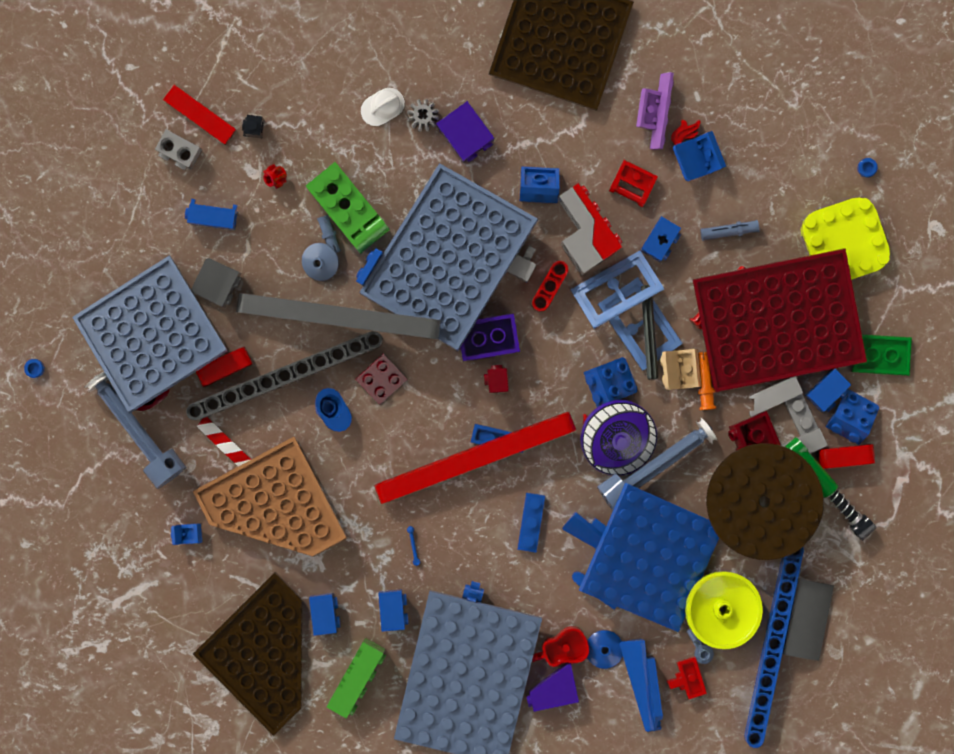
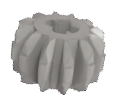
M418 99V106L412 103L410 106L413 110H407V114L412 115L407 120L408 122H413L411 125L413 129L419 125V132L422 131L423 126H425L426 131H429V124L432 127L436 126L432 120L439 121V117L435 115L439 113V110L433 109L435 106L434 102L427 106L428 99H425L424 104L421 105V101ZM424 111L427 112V113H426V115H427V118H426V119H424V118L419 119V118H420V114H419L420 112H423V113H424Z

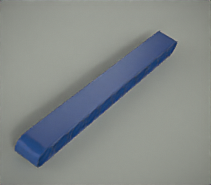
M803 547L796 554L781 558L744 733L745 741L753 748H758L763 744L804 553ZM789 563L794 565V570L791 573H787L785 570L786 565ZM785 582L790 584V589L787 592H783L781 589L782 584ZM785 601L786 608L779 611L777 608L778 603ZM776 620L782 621L780 629H774L773 627ZM772 639H778V646L776 648H770L769 646ZM768 658H774V665L771 667H766L765 665ZM764 677H770V683L767 686L761 684ZM762 695L766 696V702L762 705L758 704V698ZM761 714L763 717L762 721L754 723V717ZM757 733L759 735L758 740L750 742V736Z

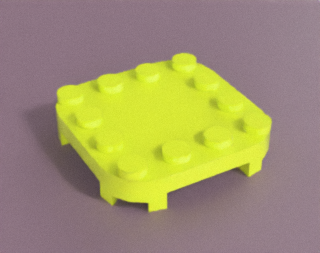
M852 198L816 210L807 215L800 229L801 236L804 238L809 255L846 248L851 280L876 272L889 262L890 251L877 210L867 198Z

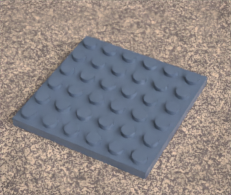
M170 255L72 317L129 413H132L228 352Z

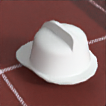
M385 88L368 97L361 106L363 120L372 126H379L397 117L404 109L405 101L403 95L394 88Z

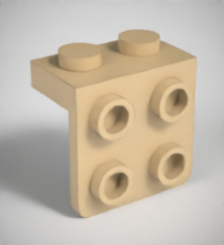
M698 349L662 352L660 358L664 371L662 382L666 390L701 387Z

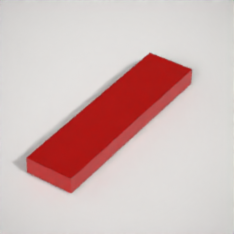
M176 85L172 86L163 101L224 145L227 144L236 131L234 127Z

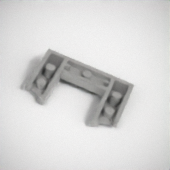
M796 376L789 377L750 396L749 399H754V411H749L750 417L784 402L800 435L796 438L805 445L808 452L813 453L828 446L806 403ZM790 441L781 444V446L785 447Z

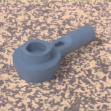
M688 629L687 633L696 647L694 652L696 660L701 664L711 662L714 655L713 650L709 646L702 644L692 633L691 629Z

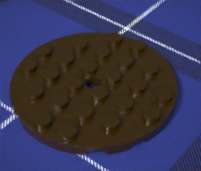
M761 443L740 448L727 456L719 464L709 482L706 505L708 517L715 533L730 549L752 559L775 560L795 553L814 536L823 516L824 497L819 477L806 459L787 447ZM762 496H767L770 499L768 507L760 505L759 501Z

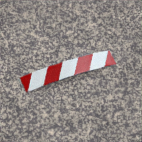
M208 417L203 418L199 422L197 427L237 466L251 460Z

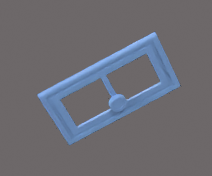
M638 251L570 290L595 329L665 289L642 252ZM637 265L650 287L626 300L618 288L619 281L614 277ZM607 282L609 289L615 290L622 302L598 315L585 294Z
M637 277L619 290L624 298L634 292L636 294L641 292L643 284ZM615 292L597 305L602 312H605L618 304L621 299L617 292ZM653 300L654 321L668 340L656 349L658 361L662 356V352L673 351L683 343ZM619 316L609 320L641 370H645L647 368L646 356L631 336L637 333L638 327L643 325V320L636 325L629 324L627 327H625Z

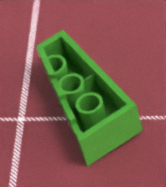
M367 638L364 639L327 705L328 709L346 719L349 714H354L358 707L355 704L358 697L363 698L367 691V688H365L368 681L372 682L377 673L374 671L377 664L381 665L386 657L383 654L385 648Z

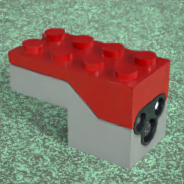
M578 183L561 194L558 201L578 229V231L564 239L560 245L582 276L622 248L621 243L623 242L617 233L613 234L610 230L612 225L606 217L602 218L599 211L601 209L595 201L591 202L589 199L590 193L584 185L580 186Z

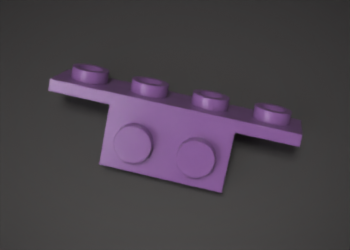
M672 72L660 74L658 91L646 88L641 90L636 127L652 130L651 150L663 149L665 144L668 110L671 104L670 96L674 85V73Z

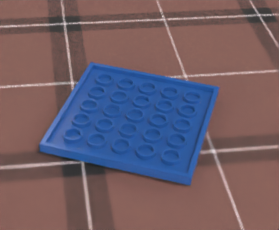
M625 483L579 591L679 632L686 616L685 607L688 595L693 586L703 577L719 537L715 533L709 519Z

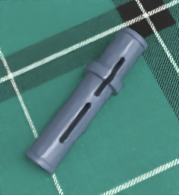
M758 220L743 223L738 221L736 224L702 228L700 229L701 239L704 241L735 235L741 237L743 234L759 232Z

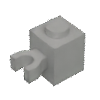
M529 246L523 257L517 255L507 273L527 283L536 267V264L530 261L536 249Z

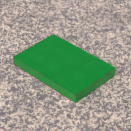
M862 334L867 362L852 365L851 372L910 376L912 337Z

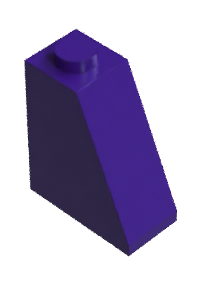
M565 663L529 690L530 695L527 696L528 706L533 707L534 712L579 702L571 663Z

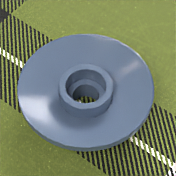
M314 243L304 251L302 266L306 274L312 279L325 281L333 277L337 272L339 259L335 250L329 245ZM316 260H319V261H320V263H321L320 266H317V265H316V263H315Z

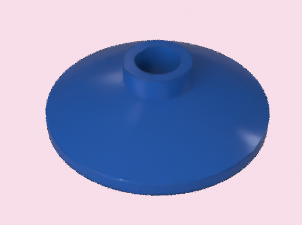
M601 630L589 637L587 640L589 646L587 658L591 664L598 668L608 669L620 662L623 655L619 645L621 639L617 634L612 631ZM607 647L609 649L608 653L603 654L601 652L602 648Z

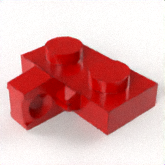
M693 656L676 662L679 672L675 673L676 678L667 680L668 687L670 689L679 687L680 690L685 689L688 699L707 694L696 657Z

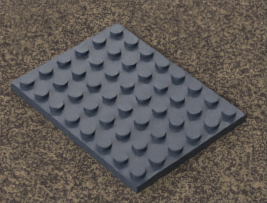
M439 163L359 293L393 314L441 320L438 340L459 351L538 222V219Z
M430 590L394 739L453 754H509L542 617L477 601L471 602L464 598Z

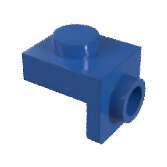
M201 523L171 526L172 545L203 543Z

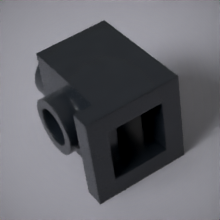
M247 115L242 123L243 136L262 139L264 118L262 116Z

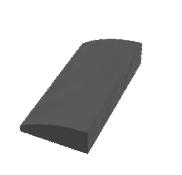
M798 578L783 655L819 661L834 585Z

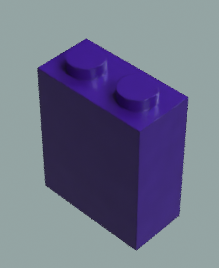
M468 101L436 123L440 132L463 163L465 161H473L478 157L476 153L482 149L486 151L493 146V135Z

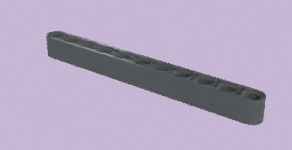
M243 293L238 294L236 312L431 339L439 338L441 320Z
M376 331L368 332L194 402L187 407L186 414L191 420H201L375 350L383 344V337ZM377 335L379 343L371 345L369 343L370 336ZM354 342H359L362 346L361 350L357 353L351 350V345ZM337 349H341L344 353L343 358L340 360H336L333 355ZM319 356H323L326 359L323 367L316 365V359ZM302 363L308 366V371L305 374H301L298 371V366ZM284 370L290 373V378L287 381H283L280 378V374ZM267 377L272 380L270 388L263 386V380ZM247 385L254 387V393L250 396L245 393ZM230 392H234L237 397L233 403L227 400V395ZM212 399L218 401L219 405L216 410H212L209 406ZM195 406H198L201 410L198 417H194L191 412Z

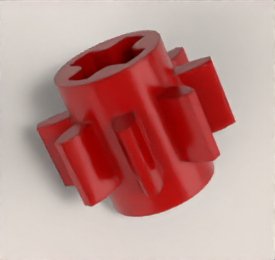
M272 164L263 171L265 173L263 180L269 187L274 186L275 189H278L287 182V173L281 166L276 167L275 164Z

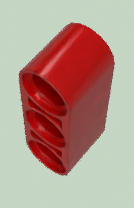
M556 261L550 268L532 300V307L535 311H545L552 302L569 270L568 265L564 261ZM562 265L565 268L564 274L557 275L554 271L555 266ZM548 281L555 284V290L552 292L545 289V283ZM543 298L546 301V306L538 308L535 305L536 299Z
M244 346L213 360L196 371L202 387H206L252 365L253 362Z
M874 444L818 450L819 462L823 469L875 464Z

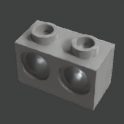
M165 129L155 148L159 152V157L166 161L169 158L176 161L175 165L183 170L186 167L192 170L202 151L200 147ZM168 142H173L174 148L171 151H165V145ZM189 151L191 153L190 158L185 161L182 160L183 152Z

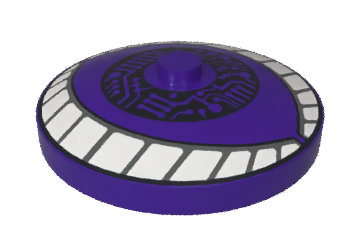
M614 400L600 405L587 417L581 430V448L588 462L598 471L608 475H626L640 469L651 458L657 443V429L652 417L643 407L627 400Z

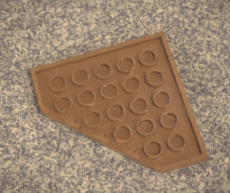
M295 437L288 439L193 491L209 525L312 557L348 539Z

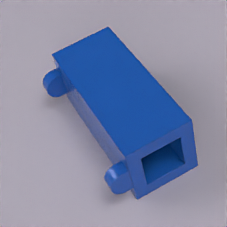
M191 199L189 208L185 210V219H187V223L192 225L235 230L238 213L237 205L233 204L232 209L198 205L196 204V199Z

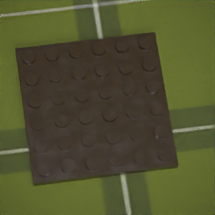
M513 0L489 75L597 111L634 1Z

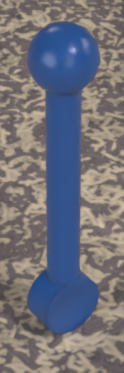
M409 526L407 532L410 534L414 556L413 564L418 566L420 559L417 557L413 535L414 528Z

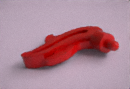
M681 120V126L671 135L673 144L676 145L682 143L685 139L696 137L699 132H693L699 128L700 120L688 126L685 120Z

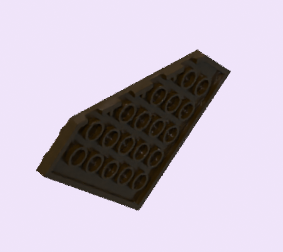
M276 572L193 653L273 736L302 708V598Z

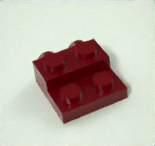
M767 411L729 426L728 436L731 441H735L736 450L761 443L781 446Z

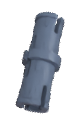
M329 215L317 218L323 233L321 235L322 239H325L326 244L332 247L336 253L340 252L341 249L335 236L336 231H333Z

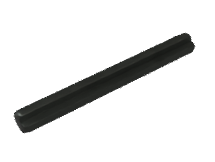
M643 285V286H641V291H643L644 289H646V288H648V287H650V286H649V285ZM652 296L642 302L646 367L649 380L658 379Z

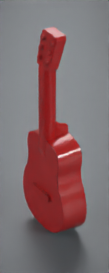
M576 626L564 628L555 637L547 638L543 641V651L533 654L532 662L545 658L550 666L556 667L562 663H579L584 661L589 654L588 641L584 632Z

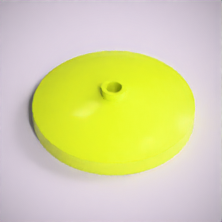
M720 571L706 575L693 586L686 601L685 614L689 628L701 642L717 649H732L743 645L756 633L762 620L763 606L759 592L749 580L733 572ZM724 606V611L721 612L719 609Z

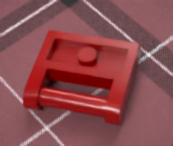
M623 160L609 192L613 194L614 192L638 203V206L643 208L658 176ZM620 180L643 191L642 197L619 186Z

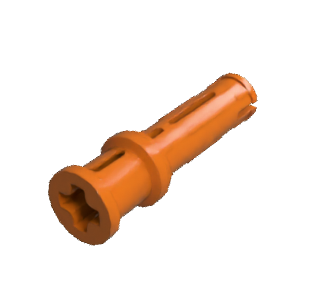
M707 352L698 353L701 389L698 391L701 399L699 410L717 409L714 405L713 396L715 390L711 384Z

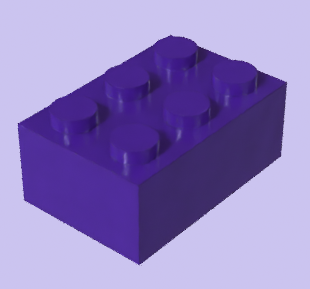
M514 314L478 319L461 346L463 362L519 353L520 348Z

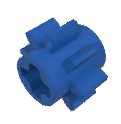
M472 581L471 585L466 584L462 598L471 602H481L484 589L480 588L481 583Z

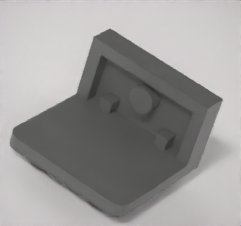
M207 258L191 290L194 294L225 308L226 305H230L234 295L232 293L234 289L240 285L242 273Z

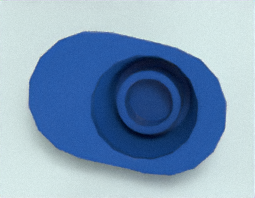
M322 389L316 396V414L329 429L336 432L345 431L350 426L352 419L347 405L340 393L335 389Z

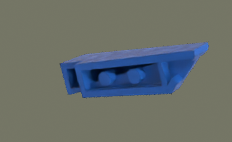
M574 512L562 527L564 531L596 549L606 528L598 519L594 518L589 523L577 512Z
M639 638L621 641L619 645L645 731L661 730L660 720L663 719L655 658L651 656L646 657L645 640Z

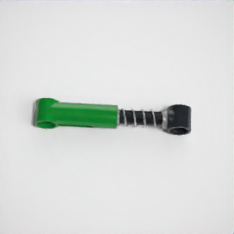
M795 437L785 446L801 455L812 466L821 482L823 497H829L830 502L836 505L835 508L838 507L840 513L846 516L845 519H848L850 523L849 528L860 540L863 541L877 528L865 514L861 515L859 511L854 509L853 505L849 504L850 501L844 498L845 495L839 492L838 484L814 459L798 438Z

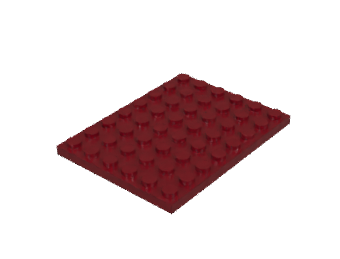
M846 248L692 279L715 392L867 362Z

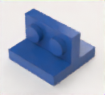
M521 166L519 201L558 203L559 168Z

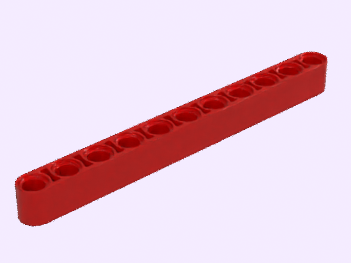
M565 412L375 484L374 488L380 503L383 504L574 432L576 427L570 412Z

